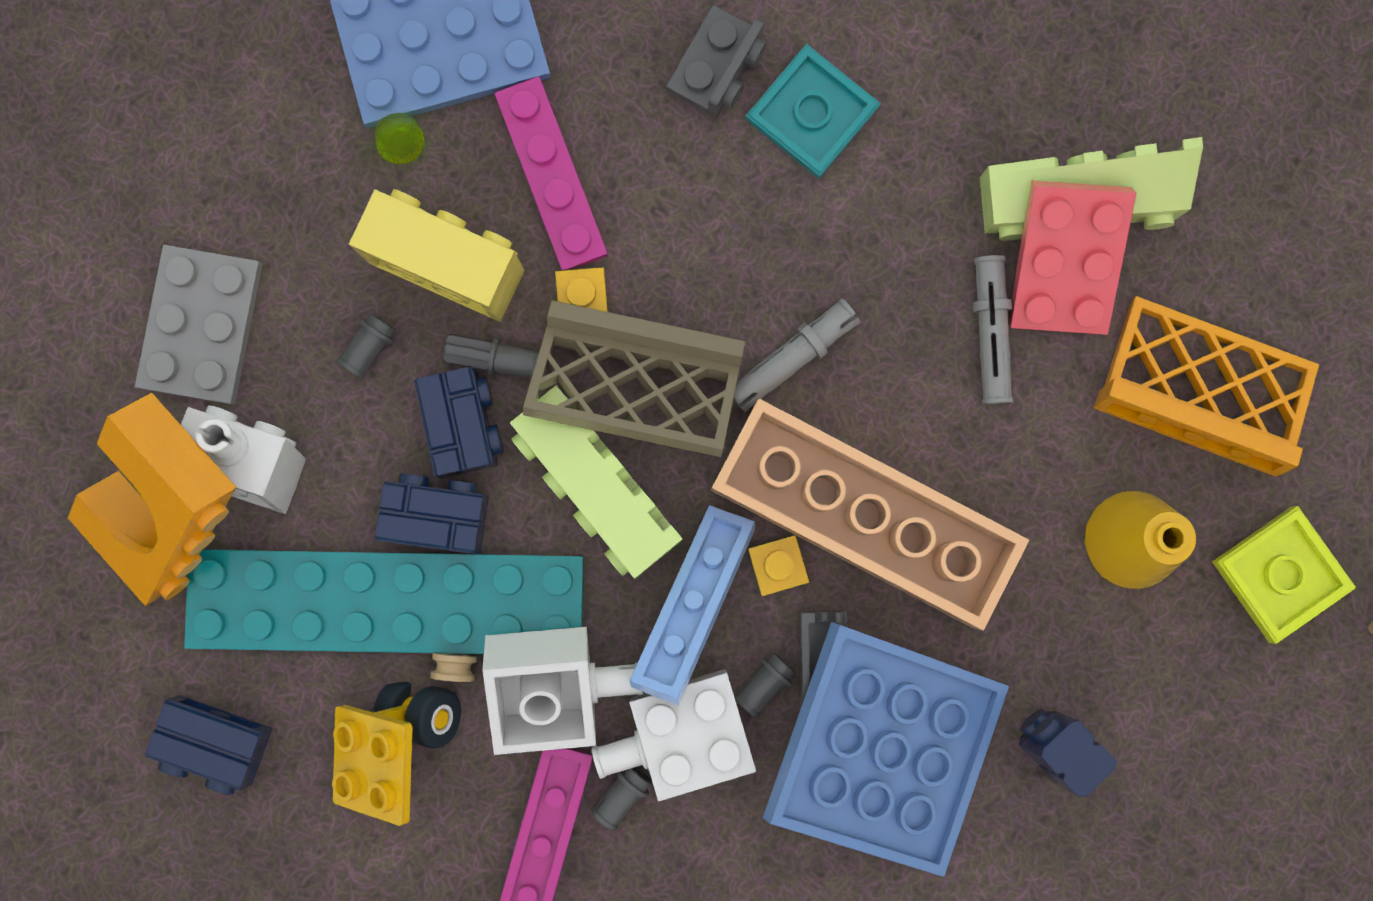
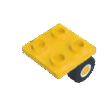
M397 682L387 684L382 688L375 702L374 713L348 705L336 707L335 728L333 732L334 767L332 780L334 804L397 826L409 823L412 741L415 744L432 749L448 744L455 736L460 724L461 705L458 697L452 691L436 686L425 687L418 691L414 697H410L411 683Z

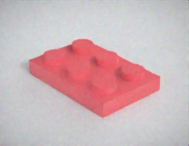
M1031 180L1011 298L1013 310L1009 311L1010 328L1108 335L1137 194L1132 187Z

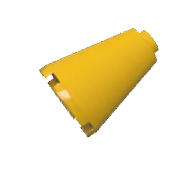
M1126 491L1107 498L1094 509L1086 524L1084 544L1093 566L1101 577L1117 586L1140 589L1161 582L1192 554L1195 548L1196 533L1187 518L1160 498L1146 492Z

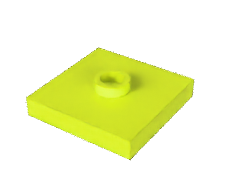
M1298 506L1289 507L1212 561L1267 641L1272 644H1277L1356 588Z

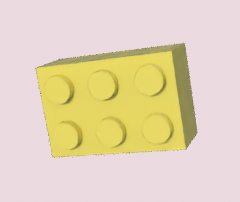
M375 189L349 245L369 264L501 322L525 271L517 257L518 253L511 249L512 242L488 230L484 231L482 237L472 233L465 228L467 223L449 212L439 210L436 216L427 213L419 208L420 201L399 190L393 189L389 196Z

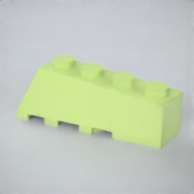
M1202 137L1182 140V147L1177 151L1157 153V143L1135 146V150L1119 154L1115 159L1107 160V155L1103 151H1095L1071 157L1067 160V165L1058 166V159L1055 157L988 166L980 176L985 234L999 233V240L1003 241L1022 239L1031 180L1132 187L1137 194L1131 223L1143 222L1144 229L1146 230L1171 227L1175 225L1174 220L1191 209L1203 150Z

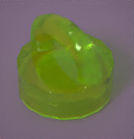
M394 113L382 118L376 125L374 131L375 145L381 157L386 161L394 164H406L415 160L422 153L425 145L424 134L418 121L412 116L404 113Z

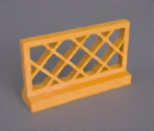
M1135 296L1123 324L1105 385L1100 389L1093 408L1277 477L1299 465L1303 448L1298 447L1297 443L1319 364ZM1141 313L1157 318L1166 336L1146 344L1137 327ZM1173 325L1179 326L1182 329L1176 331ZM1190 332L1203 335L1211 354L1192 361L1180 337ZM1133 342L1136 349L1129 352L1131 343ZM1169 342L1181 367L1162 374L1150 350ZM1219 342L1227 344L1229 346L1222 348ZM1235 349L1248 352L1257 371L1238 378L1226 354ZM1140 355L1152 380L1141 385L1121 377L1125 362ZM1265 359L1275 363L1268 365ZM1215 360L1228 384L1209 392L1196 367ZM1281 366L1302 372L1297 390L1286 396L1271 372ZM1185 372L1198 397L1188 402L1175 398L1166 380ZM1260 376L1273 402L1255 409L1242 384ZM1156 385L1158 391L1151 389V387ZM1231 389L1244 415L1236 419L1223 416L1213 397ZM1294 399L1291 407L1288 401ZM1199 403H1202V405L1204 406V408L1199 407V406H1196V405L1199 404ZM1277 407L1286 423L1283 438L1268 433L1259 414ZM1248 420L1250 426L1241 422Z

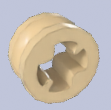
M432 653V659L436 661L437 667L434 671H431V679L453 682L475 681L476 674L471 672V665L477 662L476 655Z

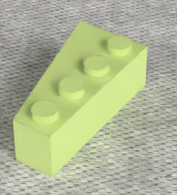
M556 385L538 399V402L558 405L568 399ZM523 412L510 422L517 431V434L511 438L513 443L529 462L537 456L548 470L542 476L544 481L560 500L566 495L569 496L579 509L573 516L591 538L597 533L610 548L604 554L622 576L629 572L634 579L639 577L683 540L645 492L632 479L618 459L605 446L594 430L524 416Z

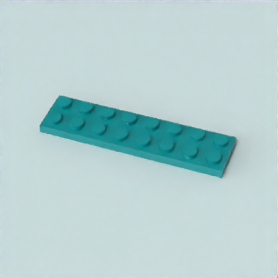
M202 550L199 554L202 557V561L187 574L190 583L187 585L184 649L484 654L485 635L582 627L584 556Z

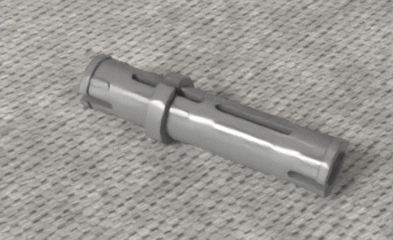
M1002 255L974 258V264L976 265L977 301L973 302L972 305L973 313L978 314L983 390L982 405L1014 403L1011 388V352L1008 326V311L1013 310L1012 300L1007 299L1006 258ZM991 285H993L995 325H991L989 289ZM993 336H996L997 344V377H994L992 344Z
M844 299L838 300L835 305L809 325L805 322L797 328L798 333L737 380L734 400L744 413L755 405L758 399H762L769 392L773 391L816 356L819 359L824 357L828 353L827 348L861 323L860 319L854 316L856 314Z

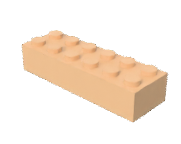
M758 399L711 488L712 492L971 628L983 631L1029 542V539L761 399Z

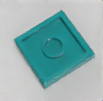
M806 43L747 113L745 120L816 178L820 179L877 111L881 103Z

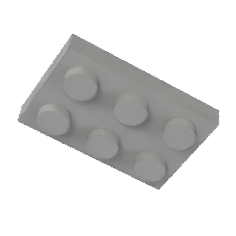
M163 245L135 388L235 405L263 264L256 260Z

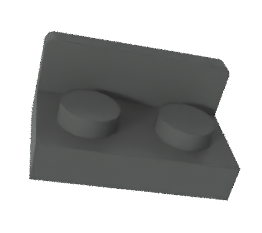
M712 5L669 80L666 91L714 118H717L723 106L731 110L744 86V83L738 81L746 65L753 69L756 67L767 46V42L762 40L765 23L755 19L753 24L750 25Z

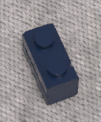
M465 367L442 374L438 373L416 378L414 383L434 476L443 479L498 466L496 455L504 453L498 425L489 426L485 407L493 405L488 378H479L478 372L473 367Z
M400 473L398 483L384 482L375 535L376 541L481 554L489 496L477 494L478 484L449 480L447 489L428 487L429 477Z
M179 695L168 698L164 702L156 723L157 727L153 731L146 749L145 757L159 761L158 770L165 774L184 778L188 776V773H192L206 778L205 786L223 794H234L235 789L241 791L253 784L273 728Z
M1040 709L1029 716L1020 727V730L1024 733L1020 737L1019 742L1022 749L1035 762L1040 764L1039 767L1054 783L1079 798L1087 797L1116 769V759L1100 743L1094 741L1095 737L1079 720L1054 710L1045 712L1043 709Z

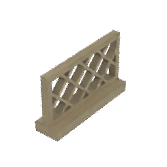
M552 300L547 315L546 331L524 402L523 415L721 457L745 341ZM553 346L576 350L581 358L560 368L551 356ZM608 357L623 360L629 369L609 378L598 362ZM548 367L551 373L545 376ZM656 367L671 370L678 379L658 389L647 372ZM589 368L600 384L579 394L568 377ZM637 378L649 394L628 404L617 387ZM703 378H709L727 383L724 391L707 399L695 382ZM558 382L570 397V399L558 405L538 402L540 391ZM685 388L698 405L678 415L666 398ZM608 393L619 408V410L604 416L594 414L587 403ZM656 403L668 418V421L658 426L643 424L636 413ZM722 405L721 412L719 414L715 408ZM706 414L717 429L715 439L694 435L686 423Z

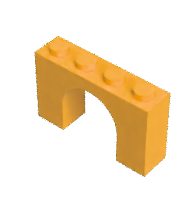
M150 393L107 416L97 441V445L126 478L117 471L78 493L68 515L70 522L145 606L161 596L165 600L173 598L190 583L187 574L202 561V557L199 554L215 538V534L212 531L229 513L226 505L236 489V486L154 394Z

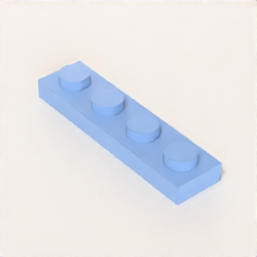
M709 505L631 676L630 684L632 688L679 706L753 536L755 521Z

